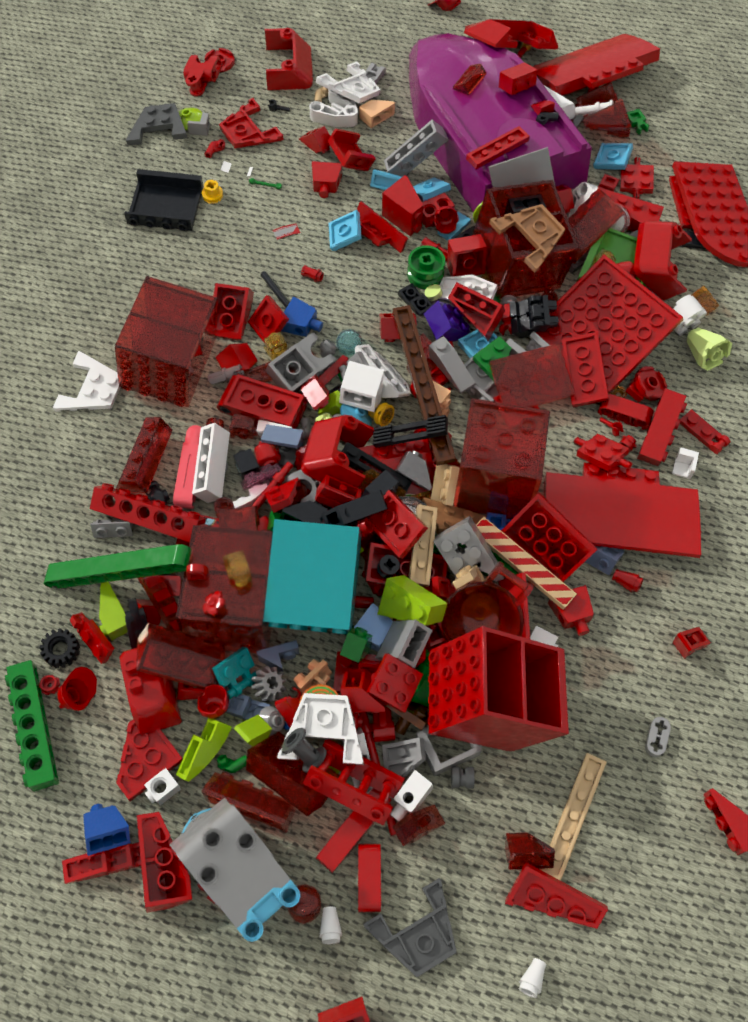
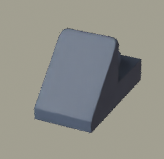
M297 640L262 649L257 651L258 660L270 668L277 667L278 672H283L280 659L291 660L299 654Z

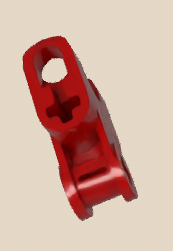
M191 55L189 57L183 74L186 85L190 86L189 91L192 96L202 95L208 82H215L222 69V62L219 56H211L204 63H201L198 55Z

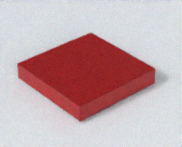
M266 295L248 320V323L265 345L269 346L289 321V318L273 298Z

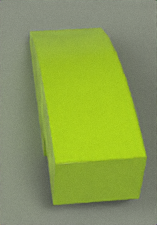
M208 718L201 736L193 734L176 776L188 782L197 776L219 752L232 726L216 719Z

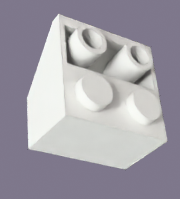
M349 361L341 385L339 403L374 412L381 402L385 370Z

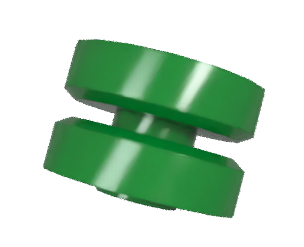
M420 246L412 250L408 256L407 278L410 283H413L415 287L420 289H426L430 285H439L441 283L445 269V256L443 252L433 246Z

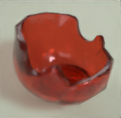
M308 884L297 885L296 887L300 891V900L295 906L287 907L288 913L296 922L301 924L310 923L320 913L321 895L313 886Z

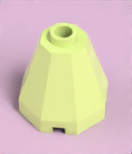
M698 327L692 329L687 336V343L697 364L707 371L723 363L721 359L724 356L727 358L730 355L733 343L721 335Z

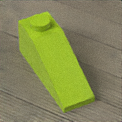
M109 582L100 583L99 619L102 625L99 628L112 641L128 633L125 622V612Z

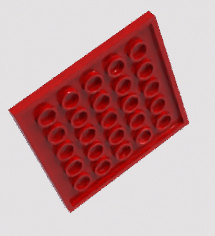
M604 254L557 301L556 311L549 312L550 316H558L559 323L557 327L548 328L546 332L536 333L556 350L565 361L561 339L597 332L608 394H610L684 319L683 316Z

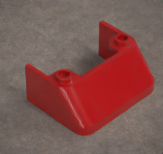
M291 28L265 29L266 50L293 49V60L287 59L283 61L281 69H266L267 90L311 88L313 85L311 46Z
M645 221L640 223L638 227L634 272L661 300H667L687 291V288L677 280L678 267L670 261L671 250L692 241V238L675 222Z
M342 415L315 422L311 428L302 459V472L319 482H322L327 474L358 488L365 479V475L348 467L349 459L347 455L337 450L339 440L346 443L349 442L357 448L364 447L373 435L374 428L351 415Z

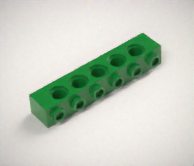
M32 660L6 667L7 675H5V682L11 691V694H8L9 703L14 707L12 721L18 729L15 738L17 745L21 746L22 753L19 754L21 766L25 768L23 782L25 787L35 792L59 784L42 692L39 687L37 667ZM27 683L24 689L19 690L22 684ZM31 702L27 709H23L26 703ZM30 722H35L32 728L26 729ZM38 741V746L30 750L31 744ZM42 761V766L38 770H34L35 764Z

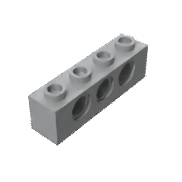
M434 120L428 122L384 160L387 172L402 177L407 175L448 141L444 128Z

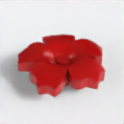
M215 591L213 594L210 593L205 598L206 603L203 604L205 614L208 613L215 616L218 614V609L225 605L226 600L222 598L221 591Z

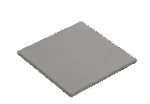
M548 147L488 167L500 218L504 217L508 199L541 194L546 208L559 204Z

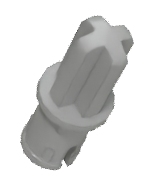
M240 364L227 369L222 368L221 371L209 374L208 381L210 384L222 381L228 382L232 375H244V371L240 370L242 368Z

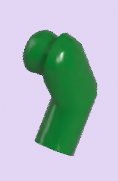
M220 755L217 758L218 767L229 773H236L250 764L246 755L237 760L227 758L226 755Z

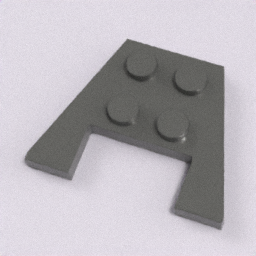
M175 103L145 107L126 139L127 145L142 144L143 133L168 129H172L173 140L187 138L188 136Z
M440 878L422 888L433 911L395 935H392L381 913L363 924L364 928L416 978L457 953Z

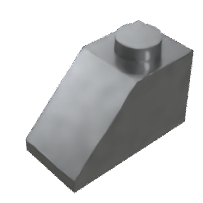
M415 450L412 452L407 451L395 471L426 491H430L432 486L426 461L422 459L423 455Z

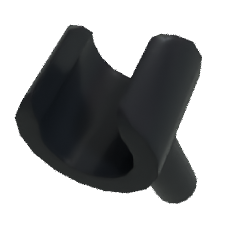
M274 99L269 100L268 108L270 111L283 110L290 112V108L277 105Z

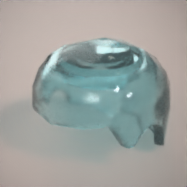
M352 329L341 331L336 339L337 349L343 355H354L356 345H362L360 334Z

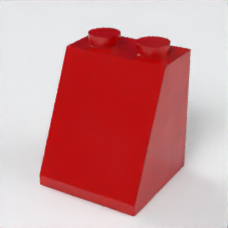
M404 175L382 193V216L406 234L412 236L422 228L423 204L409 178Z

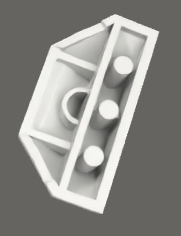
M369 344L356 345L355 353L362 351L369 366L385 370L381 398L410 396L411 391L408 383L382 355L372 350Z

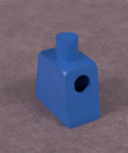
M296 297L291 299L284 311L289 321L281 331L307 337L311 329L320 332L323 322L317 320V310Z
M95 804L91 807L90 812L83 815L87 856L130 843L129 825L116 806L103 807L102 804Z

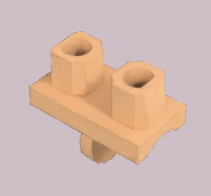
M313 659L308 664L310 673L307 676L299 673L294 678L302 695L305 690L312 686L320 684L328 686L326 683L330 680L329 676L332 674V671L324 659L321 662Z

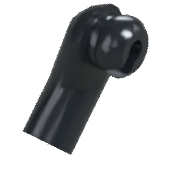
M543 111L536 117V121L541 125L546 124L548 121H558L559 113Z

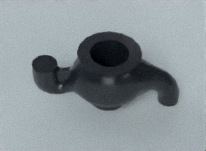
M155 480L147 482L148 490L151 489L149 494L146 493L148 499L152 501L161 500L167 505V501L170 498L166 489H160L159 483Z

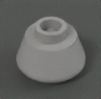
M267 706L260 711L259 715L272 728L270 735H274L282 730L285 720L277 708Z

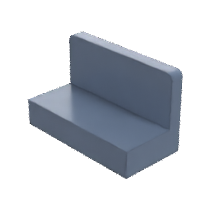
M266 424L261 442L299 448L304 444L303 430Z

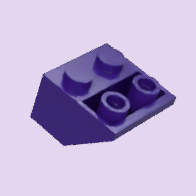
M438 300L424 313L436 340L444 336L447 341L454 342L471 333L469 330L470 326L464 320L463 315L448 303Z

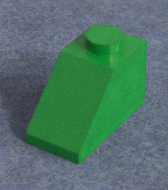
M353 627L347 633L340 655L359 663L370 653L372 635L368 634L367 630L363 628Z

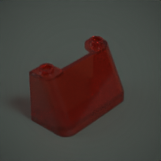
M612 82L576 98L577 104H575V107L595 105L596 102L605 103L610 102V100L614 102L613 105L598 112L584 115L583 123L586 129L589 128L590 131H626L632 128L622 98L618 100Z

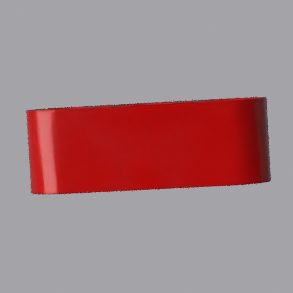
M608 394V401L600 403L599 415H606L607 418L619 422L620 420L624 421L625 424L637 428L638 426L642 427L641 429L643 430L649 428L654 414L653 409L649 406L613 394Z
M358 844V912H381V844Z

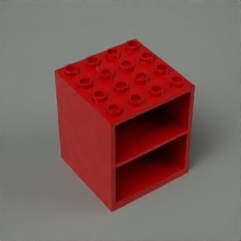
M482 626L429 650L428 725L430 735L505 751H515L569 734L564 649Z

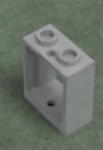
M429 727L416 733V738L424 739L425 758L434 776L451 769L452 766H458L480 756L482 751V745L469 743L472 748L471 750L440 763L428 738L431 736L429 734Z

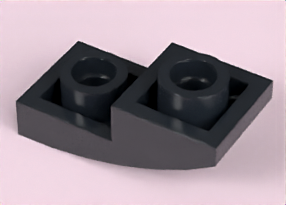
M413 283L398 291L399 297L407 305H410L411 310L418 316L433 306L424 293H419Z

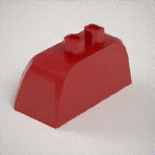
M149 644L123 651L120 655L123 679L131 713L140 735L156 732V729L159 728L162 730L179 725L182 719L166 652L159 647Z

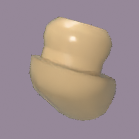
M322 87L316 90L314 101L322 103V99L328 96V89Z

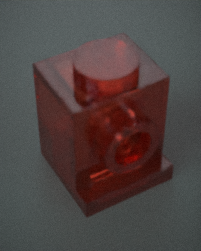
M234 414L229 427L230 437L235 438V436H238L241 439L257 437L256 418Z

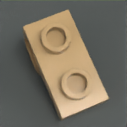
M467 565L455 574L457 578L452 582L456 589L462 587L466 593H469L483 585L485 579L477 565L473 567Z

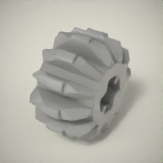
M269 666L263 667V670H257V676L251 679L256 683L251 686L252 689H257L254 696L258 697L261 695V701L268 699L270 702L275 701V698H281V692L287 689L282 685L287 681L281 678L283 672L277 673V667L270 669Z

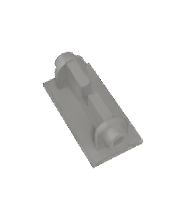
M97 519L90 524L94 538L133 536L131 528L133 523L121 519H115V522H112L111 519Z

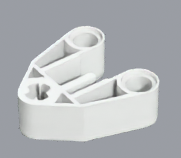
M328 89V100L331 103V107L319 101L310 103V119L313 122L332 127H353L358 123V109L355 101Z

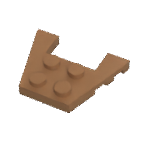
M542 204L523 209L519 213L505 214L504 217L498 219L494 217L489 222L499 235L510 227L515 226L535 247L536 251L525 257L524 260L534 273L537 272L565 232V228Z

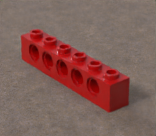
M108 483L95 486L90 504L91 510L190 543L202 540L206 518L201 517L198 512H186L182 510V507L175 505L170 507L165 505L164 501H152L146 495H134L127 489L118 490L114 488V485ZM181 519L184 521V527L181 525Z

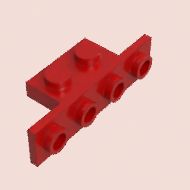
M359 202L357 211L360 213L361 234L370 239L376 246L390 244L398 252H403L408 238L365 203Z

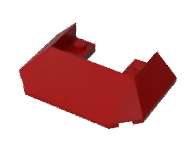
M488 19L465 26L464 34L495 48H517L518 41H521L537 49H558V43L553 30L532 21Z

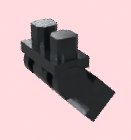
M534 295L519 302H509L510 317L513 318L511 319L512 334L520 339L528 337L533 331L546 332L548 328L557 327L559 323L558 316H550L549 312L556 311L557 301L548 300V295Z

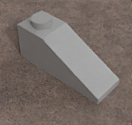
M444 336L429 345V357L460 394L476 385L456 350Z

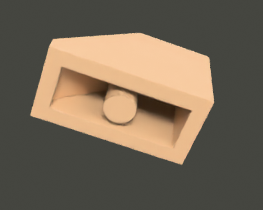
M370 100L359 107V119L370 128L395 114V103L393 101Z

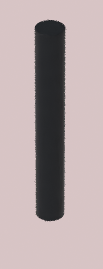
M263 271L260 276L284 307L287 308L290 302L267 272Z

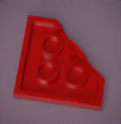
M134 719L127 726V737L123 746L121 766L116 784L130 802L147 789L144 785L165 768L171 771L182 761V757L160 728L156 729V732L143 733L144 735L141 736Z

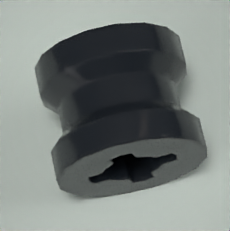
M393 555L382 557L377 564L379 576L386 579L393 577L400 566L398 559Z

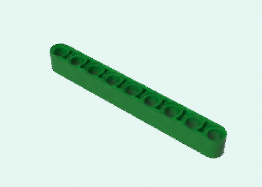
M176 544L51 563L47 568L44 585L50 588L57 586L60 589L184 572L189 565L192 550L186 545Z

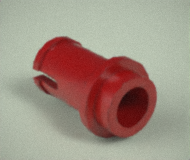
M304 265L301 270L302 276L311 278L316 283L317 281L321 282L324 277V273L320 269L316 270L307 265Z

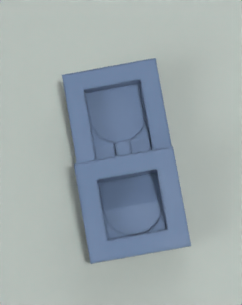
M240 694L238 697L234 696L229 699V708L225 713L248 720L258 715L263 708L272 705L252 700L250 696Z

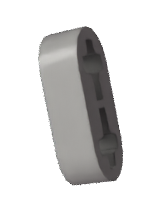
M664 717L655 718L649 727L645 750L652 757H660L667 747L671 725ZM662 723V727L665 729L658 735V727L655 725ZM656 739H657V740H658L657 746H658L659 748H661V749H658V750L655 752V751H653V750H654V747H652V746H650V745H653L654 742H655Z

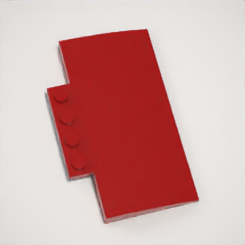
M621 34L532 67L538 70L537 77L543 85L563 96L587 86L593 89L642 71L645 65L659 61L660 48L641 38Z
M592 463L583 464V476L546 472L544 497L594 546L695 558L701 557L698 489L660 485L659 471L636 468L628 470L625 467L618 466L613 467L610 471H606Z

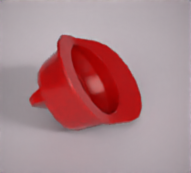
M436 0L434 2L442 10L451 11L461 3V0Z
M78 667L68 675L57 693L60 709L66 708L81 711L88 706L97 690V678L92 670L87 667Z

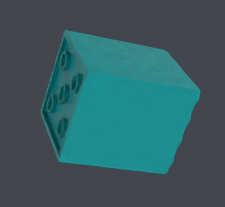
M274 519L263 622H268V627L287 629V626L290 625L289 629L304 631L311 627V631L327 633L328 629H332V633L347 635L348 631H351L354 620L362 539L360 528Z

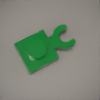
M640 109L625 113V120L631 128L636 127L637 134H641L642 129L648 132L649 125L645 123L646 118Z

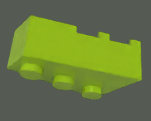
M405 575L387 578L377 614L399 620H417L427 626L443 621L448 603Z

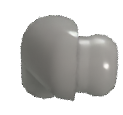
M302 418V429H299L303 430V439H307L311 431L310 419Z

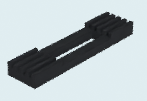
M441 415L418 422L374 428L373 445L375 448L448 435V418L446 415ZM428 428L424 432L394 437V433Z
M347 442L341 452L347 455L349 466L358 468L374 479L380 473L359 461L360 458L382 472L389 469L401 481L395 494L402 498L406 495L412 483L410 479L351 443Z

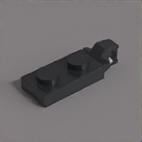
M136 598L128 599L130 611L125 612V622L131 649L148 644L152 645L144 609H138Z

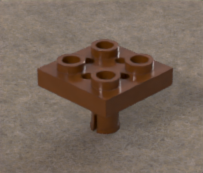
M411 701L406 712L401 713L388 704L386 705L387 708L400 716L394 728L401 735L406 734L410 724H413L420 730H423L428 725L429 707Z

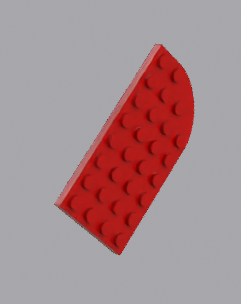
M674 161L672 168L694 234L699 242L719 259L735 266L748 267V206L733 165Z

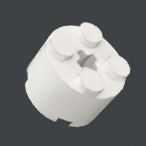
M691 294L676 302L677 305L673 308L684 319L674 329L675 332L682 336L688 331L687 328L692 327L694 329L701 323L700 319L707 314L706 310Z

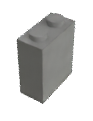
M417 620L393 621L375 658L382 661L384 655L388 653L415 668L432 630Z

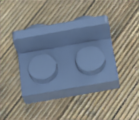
M595 546L598 550L585 562L610 575L625 551L618 548Z

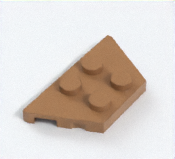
M425 497L421 502V505L438 508L435 529L437 534L471 516L475 524L483 517L486 518L485 515L445 505L442 502Z

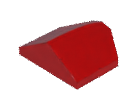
M247 343L229 344L215 357L221 368L227 369L240 364L242 366L240 370L243 371L251 369L258 362Z

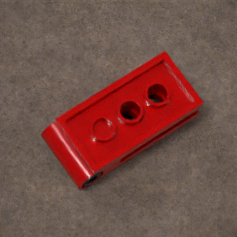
M237 374L232 375L217 404V409L222 413L258 425V420H265L297 429L307 408V403L304 402L305 395Z

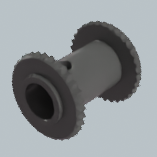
M298 728L285 739L282 745V752L284 754L293 752L304 762L302 770L308 773L311 765L318 768L326 757V749L323 746L315 749L305 739L306 730Z

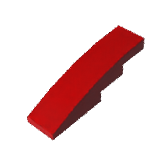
M373 788L368 794L379 799L381 792ZM390 797L388 798V801H387V804H388V805H389V804L391 803V801H392V799H391ZM353 811L316 856V859L333 873L361 841L375 821Z
M139 842L129 843L89 856L86 853L63 860L64 884L140 867Z

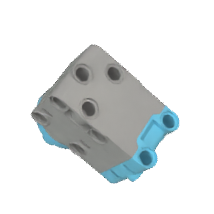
M225 798L213 808L193 814L186 823L182 834L169 844L217 907L221 908L247 941L253 942L260 939L263 934L262 924L277 912L281 906L293 907L300 900L299 889L277 863L273 854L240 812Z

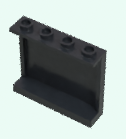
M137 169L138 183L129 212L125 211L124 213L127 224L133 226L142 225L150 228L161 227L164 229L192 231L204 187L202 176Z

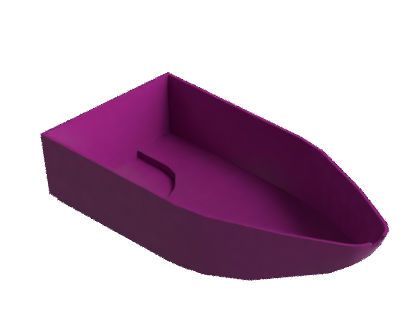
M449 33L436 34L418 40L412 47L409 55V86L414 120L419 130L431 120H434L444 128L448 141L433 152V154L473 213L481 202L495 197L489 166L546 147L549 150L555 186L565 184L574 189L582 182L587 183L592 147L538 77L535 86L520 91L515 95H510L499 88L500 72L524 63L517 54L505 48H495L475 38ZM543 100L554 102L553 112L559 113L558 121H548L546 124L541 125L536 121L538 115L531 105ZM518 126L530 136L528 142L477 170L466 160V154Z

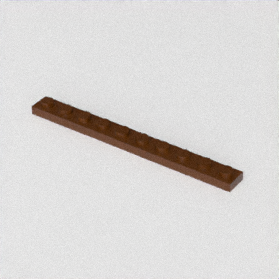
M407 305L392 308L423 420L443 415L411 307ZM449 434L429 438L437 466L456 461Z

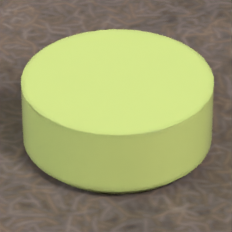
M433 284L428 286L424 293L429 301H436L442 296L443 292L439 285Z

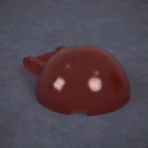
M499 561L484 581L467 583L456 589L446 600L448 604L443 621L441 622L444 639L446 642H449L482 626L522 637L524 618L521 604L532 592L535 585L531 582H525L505 568L504 563ZM498 574L523 590L517 598L507 589L492 582Z

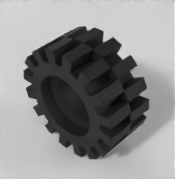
M58 628V632L51 630L52 634L49 635L47 633L45 635L47 639L42 638L41 640L43 644L39 647L41 656L51 667L59 668L61 666L65 668L66 664L72 665L71 661H76V655L80 654L78 640L67 629L63 631L62 628ZM57 643H67L68 649L64 654H53V647Z

